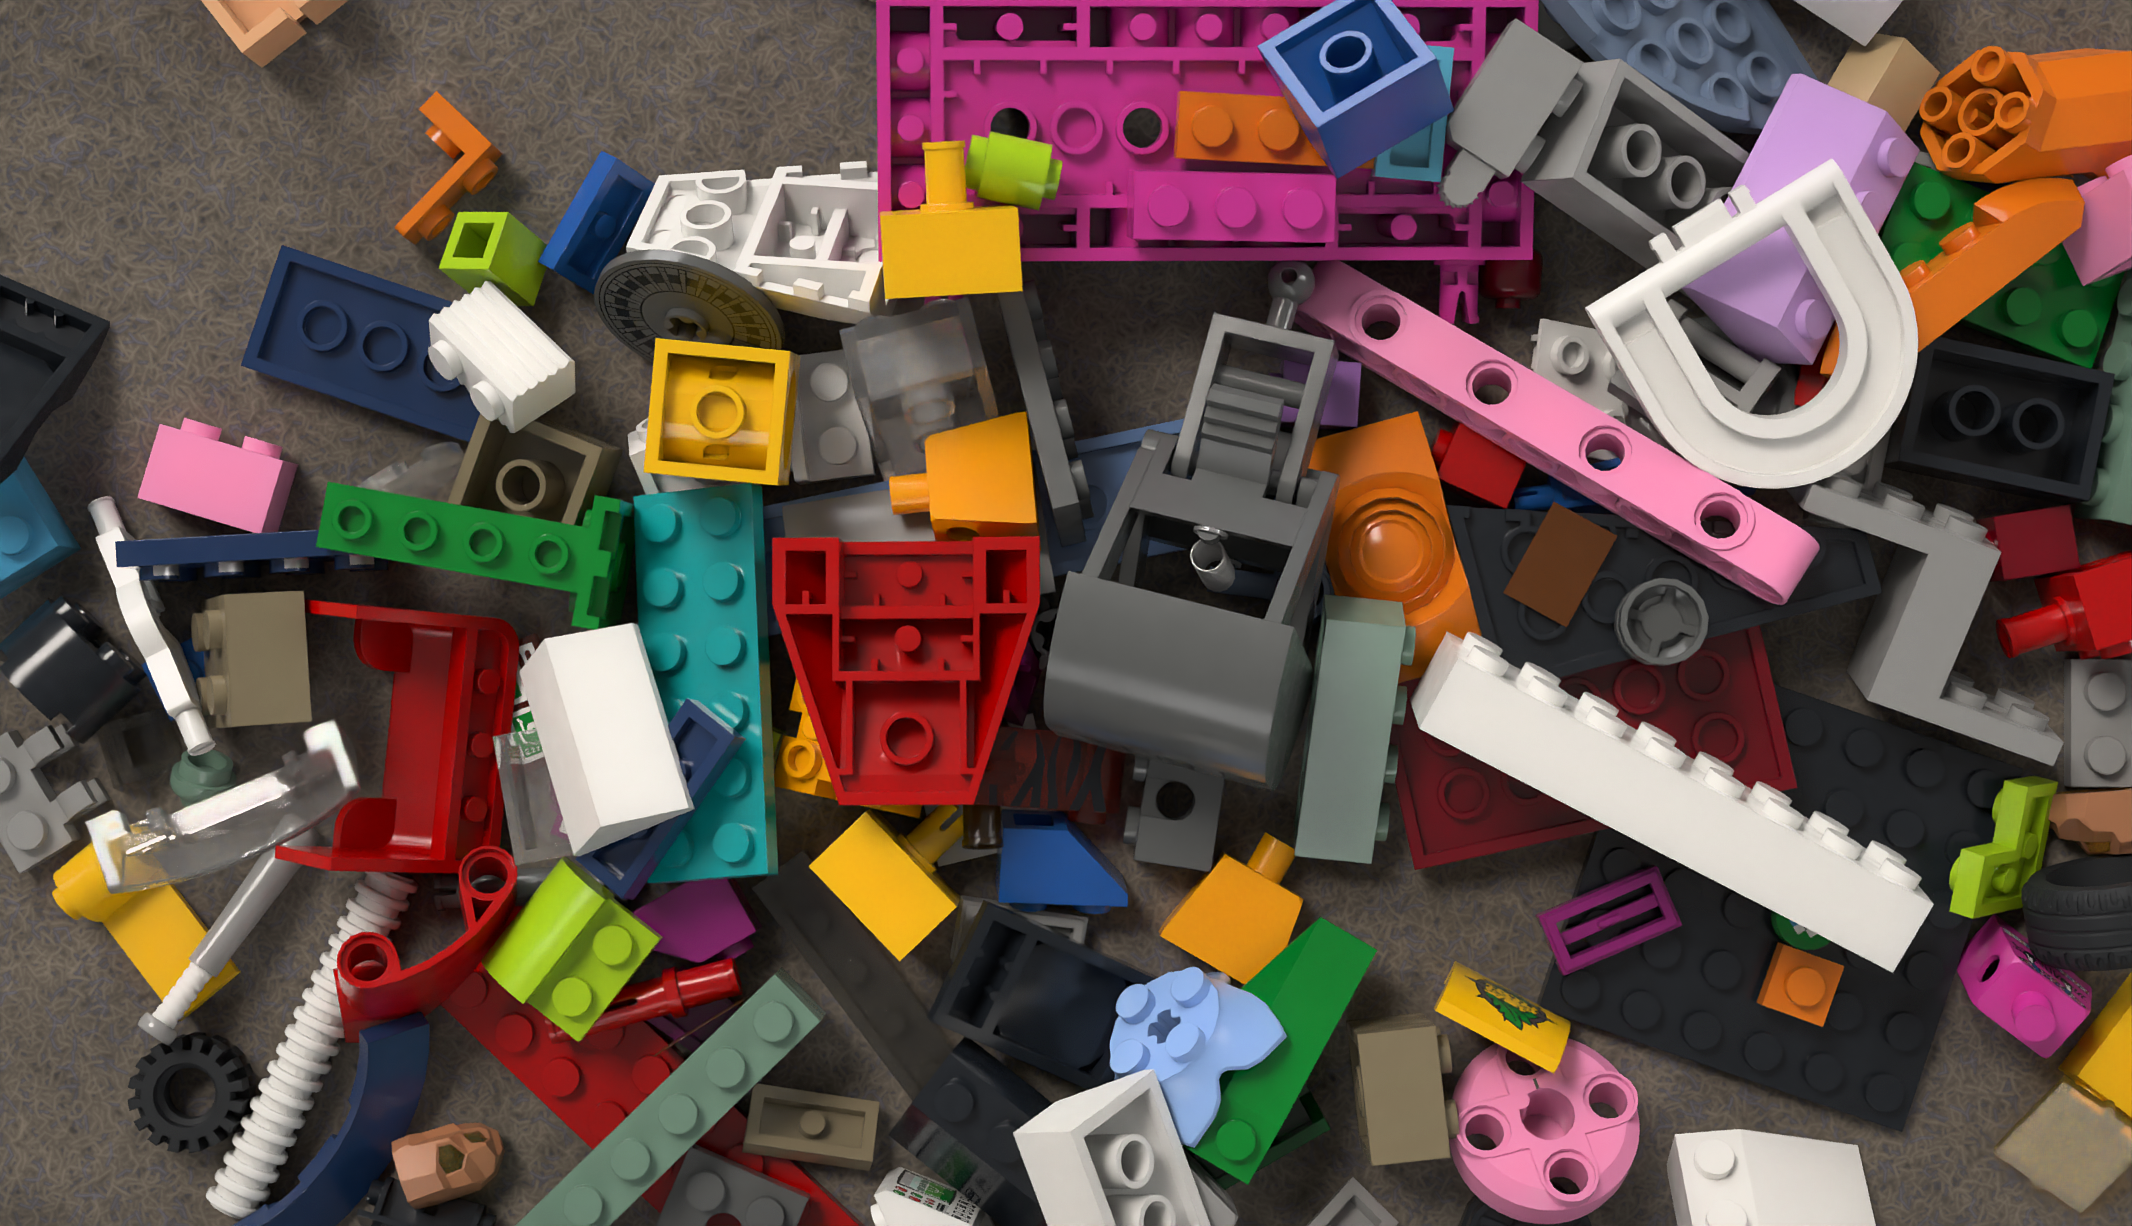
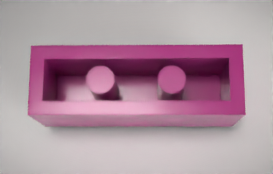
M1128 170L1126 236L1131 239L1334 243L1336 177L1333 174Z

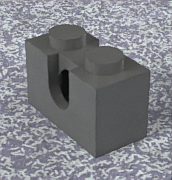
M1135 756L1132 780L1144 782L1141 807L1128 806L1123 844L1134 845L1133 859L1137 861L1211 872L1225 779ZM1172 781L1186 784L1190 788L1193 798L1190 809L1184 815L1174 818L1163 815L1156 805V796L1159 789L1164 784Z

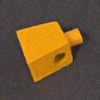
M1027 411L1016 412L932 434L924 442L927 473L889 477L893 515L930 512L935 541H973V537L1040 536L1032 443Z
M1265 832L1247 865L1222 851L1212 863L1211 872L1205 871L1163 922L1158 931L1159 935L1245 985L1267 963L1287 947L1299 915L1303 898L1280 884L1296 857L1294 856V848Z

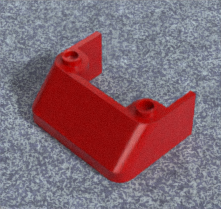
M304 599L305 613L354 618V649L361 662L372 669L394 671L382 797H358L345 804L335 821L332 847L276 845L275 858L328 871L459 873V866L463 858L471 850L481 846L499 847L519 659V640L514 628L505 620L494 617Z

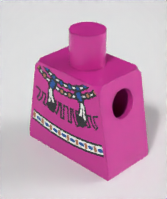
M1993 914L1964 946L1956 970L1971 1002L1981 1012L2041 1057L2049 1058L2091 1012V986L2070 970L2048 966L2036 958L2031 952L2028 939L1996 914ZM1999 959V965L1994 974L1988 972L1986 969L1989 965Z

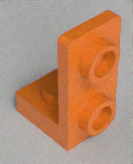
M437 91L419 108L433 123L425 133L453 160L461 151L465 154L395 226V229L404 238L415 245L422 237L427 241L434 239L450 224L454 217V213L450 208L467 191L471 195H475L491 182L498 172V167L494 163L502 155L485 136Z

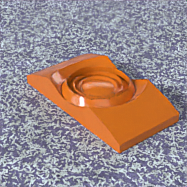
M1416 411L1316 439L1308 468L1340 475L1325 556V564L1330 575L1334 595L1402 602L1406 626H1415L1416 639L1412 665H1400L1398 683L1420 678L1426 671L1447 632L1463 640L1468 632L1481 636L1469 584L1450 526L1441 483L1419 413Z

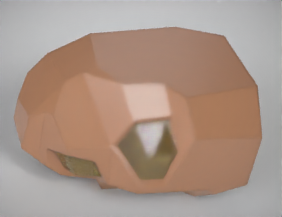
M2132 787L2061 791L2053 795L2048 818L2050 821L2049 828L2055 831L2059 839L2076 842L2086 854L2132 853Z
M452 1123L422 1133L409 1134L391 1142L392 1155L407 1202L415 1210L438 1205L481 1190L497 1175L505 1152L499 1132L482 1123H463L459 1125Z

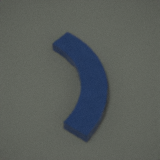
M421 1011L359 1031L360 1052L357 1073L351 1095L348 1099L351 1109L338 1135L333 1133L330 1135L314 1159L297 1176L300 1183L281 1201L263 1205L232 1226H336L368 1193L374 1179L378 1180L393 1158L391 1142L406 1135L419 1103L426 1078L429 1057V1022Z

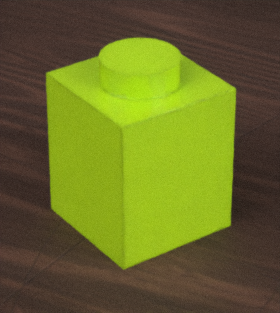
M458 212L439 269L470 294L475 287L481 288L485 281H491L516 306H534L547 268L539 263L538 260L547 244L509 212Z

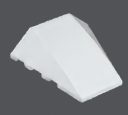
M866 161L840 163V174L812 176L802 175V165L777 167L773 178L746 180L744 170L659 175L626 246L627 253L638 250L661 249L688 253L708 259L747 279L754 287L766 295L775 308L826 320L888 329L898 299H885L883 262L878 260V172H867Z

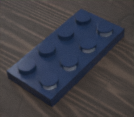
M319 530L115 541L116 567L139 570V581H158V583L198 581L197 569H204V577H222V579L260 578L261 566L269 565L270 574L286 573V576L325 574L324 562H334L335 570H349V572L389 570L387 559L316 547Z

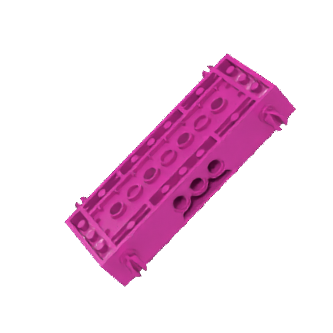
M876 0L879 262H883L880 212L920 209L921 204H927L925 157L922 143L965 140V165L972 134L988 138L993 117L1005 108L1017 109L1025 115L1029 124V132L1026 139L1052 144L1051 158L1063 161L1055 200L1042 198L1039 211L1015 206L1018 208L1021 261L1434 260V265H1440L1438 317L1450 324H1454L1459 298L1462 321L1476 324L1479 323V265H1485V260H1533L1534 191L1520 182L1523 174L1514 169L1510 176L1504 179L1493 175L1484 191L1478 192L1477 196L1479 198L1474 199L1473 204H1469L1464 208L1462 206L1460 209L1459 207L1451 209L1450 205L1445 206L1443 201H1439L1440 195L1436 194L1439 191L1436 185L1440 184V182L1371 176L1372 169L1355 168L1342 177L1336 178L1334 243L1131 239L1126 236L1128 170L1333 174L1328 166L1174 158L1178 91L1284 97L1257 46L1335 0ZM1392 0L1426 45L1454 48L1449 95L1453 108L1511 21L1518 19L1538 32L1539 0ZM1138 108H1146L1152 111L1160 123V133L1156 141L1143 148L1130 144L1123 132L1125 118L1131 111ZM1446 141L1444 144L1442 178L1445 176L1444 170L1457 152V150L1446 144ZM966 188L967 202H974V206L1007 205L977 198L976 190ZM948 295L947 299L952 325H965L963 295ZM941 296L924 297L925 318H923V325H937Z

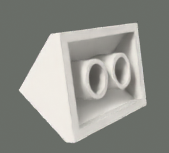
M629 623L544 639L519 672L574 856H582L695 809L679 763L675 743L668 728L667 717L638 625Z

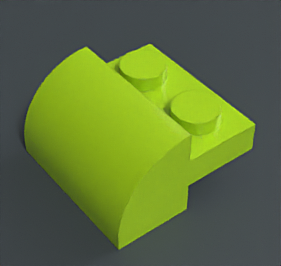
M563 856L481 959V962L489 974L522 1004L526 1002L531 1004L576 1041L580 1042L663 937L615 900L613 893L566 856Z

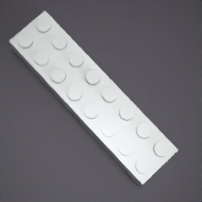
M1449 632L1445 634L1410 698L1419 729L1890 972H1894L1934 905L1918 886L1922 879L1921 876L1904 866L1907 860L1903 856L1873 840L1867 849L1847 836L1849 833L1848 828L1821 812L1814 811L1810 819L1789 806L1792 802L1789 797L1765 783L1757 781L1753 789H1750L1732 777L1734 770L1730 766L1707 753L1699 751L1694 760L1674 747L1677 742L1676 739L1649 723L1641 722L1636 730L1616 717L1619 710L1610 703L1588 692H1584L1580 700L1569 695L1558 687L1561 682L1559 678L1533 663L1526 662L1522 670L1509 664L1500 657L1503 652L1500 647L1475 633L1468 632L1464 640Z

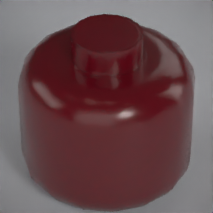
M1533 248V260H1485V265H1479V294L1484 298L1496 300L1495 308L1521 309V301L1533 300L1541 292L1542 254Z

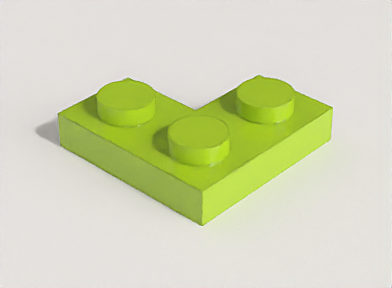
M2035 775L2004 780V786L1997 794L1992 809V818L1996 823L1993 842L1961 849L1960 856L1953 864L1949 877L1950 889L1953 891L1949 912L1975 919L2023 907L2021 900L2022 887L2030 876L2041 870L2050 826L2048 818L2053 795L2056 794L2057 781Z

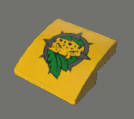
M1455 961L1444 982L1445 987L1434 1006V1010L1554 1074L1565 1050L1570 1032V1021Z

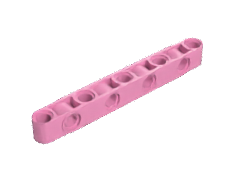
M1339 260L1318 261L1313 268L1315 288L1310 298L1303 304L1298 305L1294 322L1313 336L1334 340L1337 350L1362 363L1366 368L1456 421L1463 423L1473 431L1752 594L1770 603L1784 605L1820 550L1818 542L1799 526ZM1378 321L1390 322L1398 328V331L1392 337L1385 340L1371 338L1365 333V330L1371 324ZM1485 385H1497L1506 390L1509 396L1499 404L1488 405L1479 401L1474 394ZM1606 449L1614 452L1619 457L1621 464L1613 470L1600 471L1593 468L1588 463L1586 457L1591 452ZM1710 516H1722L1733 523L1736 532L1730 537L1717 539L1709 536L1703 530L1701 522Z

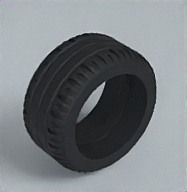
M2132 853L2105 854L2065 861L2043 868L2030 876L2022 887L2021 900L2028 944L2036 958L2048 966L2073 971H2109L2132 968Z

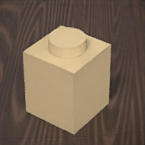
M1876 33L1866 46L1853 40L1827 85L1887 111L1905 132L1917 113L1924 95L1931 89L1940 72L1906 38Z

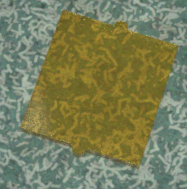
M2063 1075L1994 1146L1993 1153L2029 1177L2033 1188H2045L2079 1213H2082L2132 1164V1121L2115 1110L2116 1105L2112 1100H2100Z

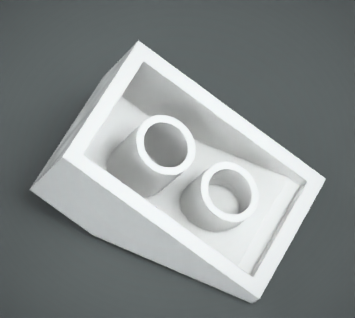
M1743 1129L1675 1134L1667 1161V1173L1677 1226H1876L1858 1145Z

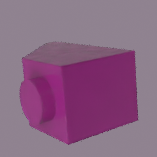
M735 878L685 882L632 912L663 937L653 950L701 963L714 955L718 961L732 957L736 958L754 947L749 935L762 927Z

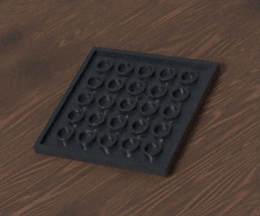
M1774 684L1798 787L1780 791L1792 800L1789 806L1810 819L1814 811L1833 818L1849 829L1848 837L1866 849L1873 840L1899 853L1907 860L1904 866L1921 876L1922 879L1918 886L1934 904L1894 972L1892 973L1832 941L1815 950L1796 948L1845 966L1824 1026L1815 1025L1756 1003L1777 943L1790 946L1783 942L1774 931L1771 921L1772 910L1629 836L1609 828L1594 832L1572 899L1648 866L1656 865L1682 926L1565 976L1560 974L1553 954L1536 1004L1554 1014L1903 1132L1973 921L1972 918L1949 912L1953 895L1949 885L1950 872L1956 859L1960 856L1961 849L1993 842L1996 823L1992 818V809L1995 798L2003 788L2004 780L2020 778L2023 768ZM1647 884L1564 920L1561 931L1653 893L1652 889ZM1657 906L1566 945L1567 951L1571 956L1663 916L1661 910Z

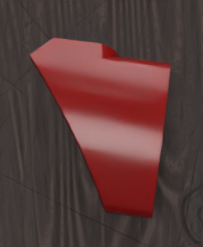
M481 846L471 850L463 858L459 866V900L466 933L429 960L402 970L399 956L393 943L385 936L375 932L358 933L342 944L337 954V968L333 969L346 1043H359L360 1030L420 1011L425 1017L455 992L478 966L481 959L496 941L517 901V865L514 858L506 850L496 846ZM493 875L499 877L505 883V886L494 893H481L475 890L471 884L481 876Z

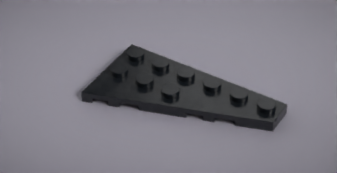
M1446 506L1460 560L1469 584L1481 637L1503 650L1500 657L1509 664L1522 670L1525 663L1530 662L1547 670L1557 678L1632 659L1618 643L1614 631L1615 611L1622 598L1633 588L1654 579H1677L1691 586L1704 601L1709 616L1705 639L1882 593L1866 532L1858 529L1799 526L1818 542L1820 550L1784 605H1777L1752 594L1619 515L1576 513L1617 535V538L1568 626L1565 627L1503 593L1548 512ZM1729 521L1701 522L1703 530L1709 536L1717 539L1730 537L1736 532L1733 523Z

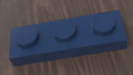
M687 698L668 725L695 809L582 856H577L575 859L622 899H635L746 740L698 700Z

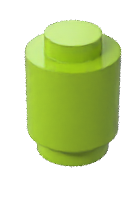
M991 131L988 138L972 134L965 164L966 188L976 190L977 198L1039 211L1042 198L1055 200L1063 161L1051 158L1052 144Z

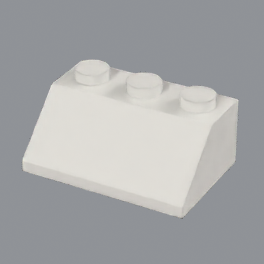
M1154 1069L1142 1070L1056 1101L1013 1132L1047 1226H1211Z

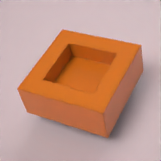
M1778 942L1756 1003L1823 1027L1845 966Z

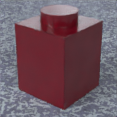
M2070 504L1976 520V524L1988 529L1985 537L2001 551L1989 582L2080 568Z

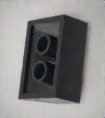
M964 1036L888 1135L1000 1225L1047 1226L1013 1132L1053 1103L975 1041Z

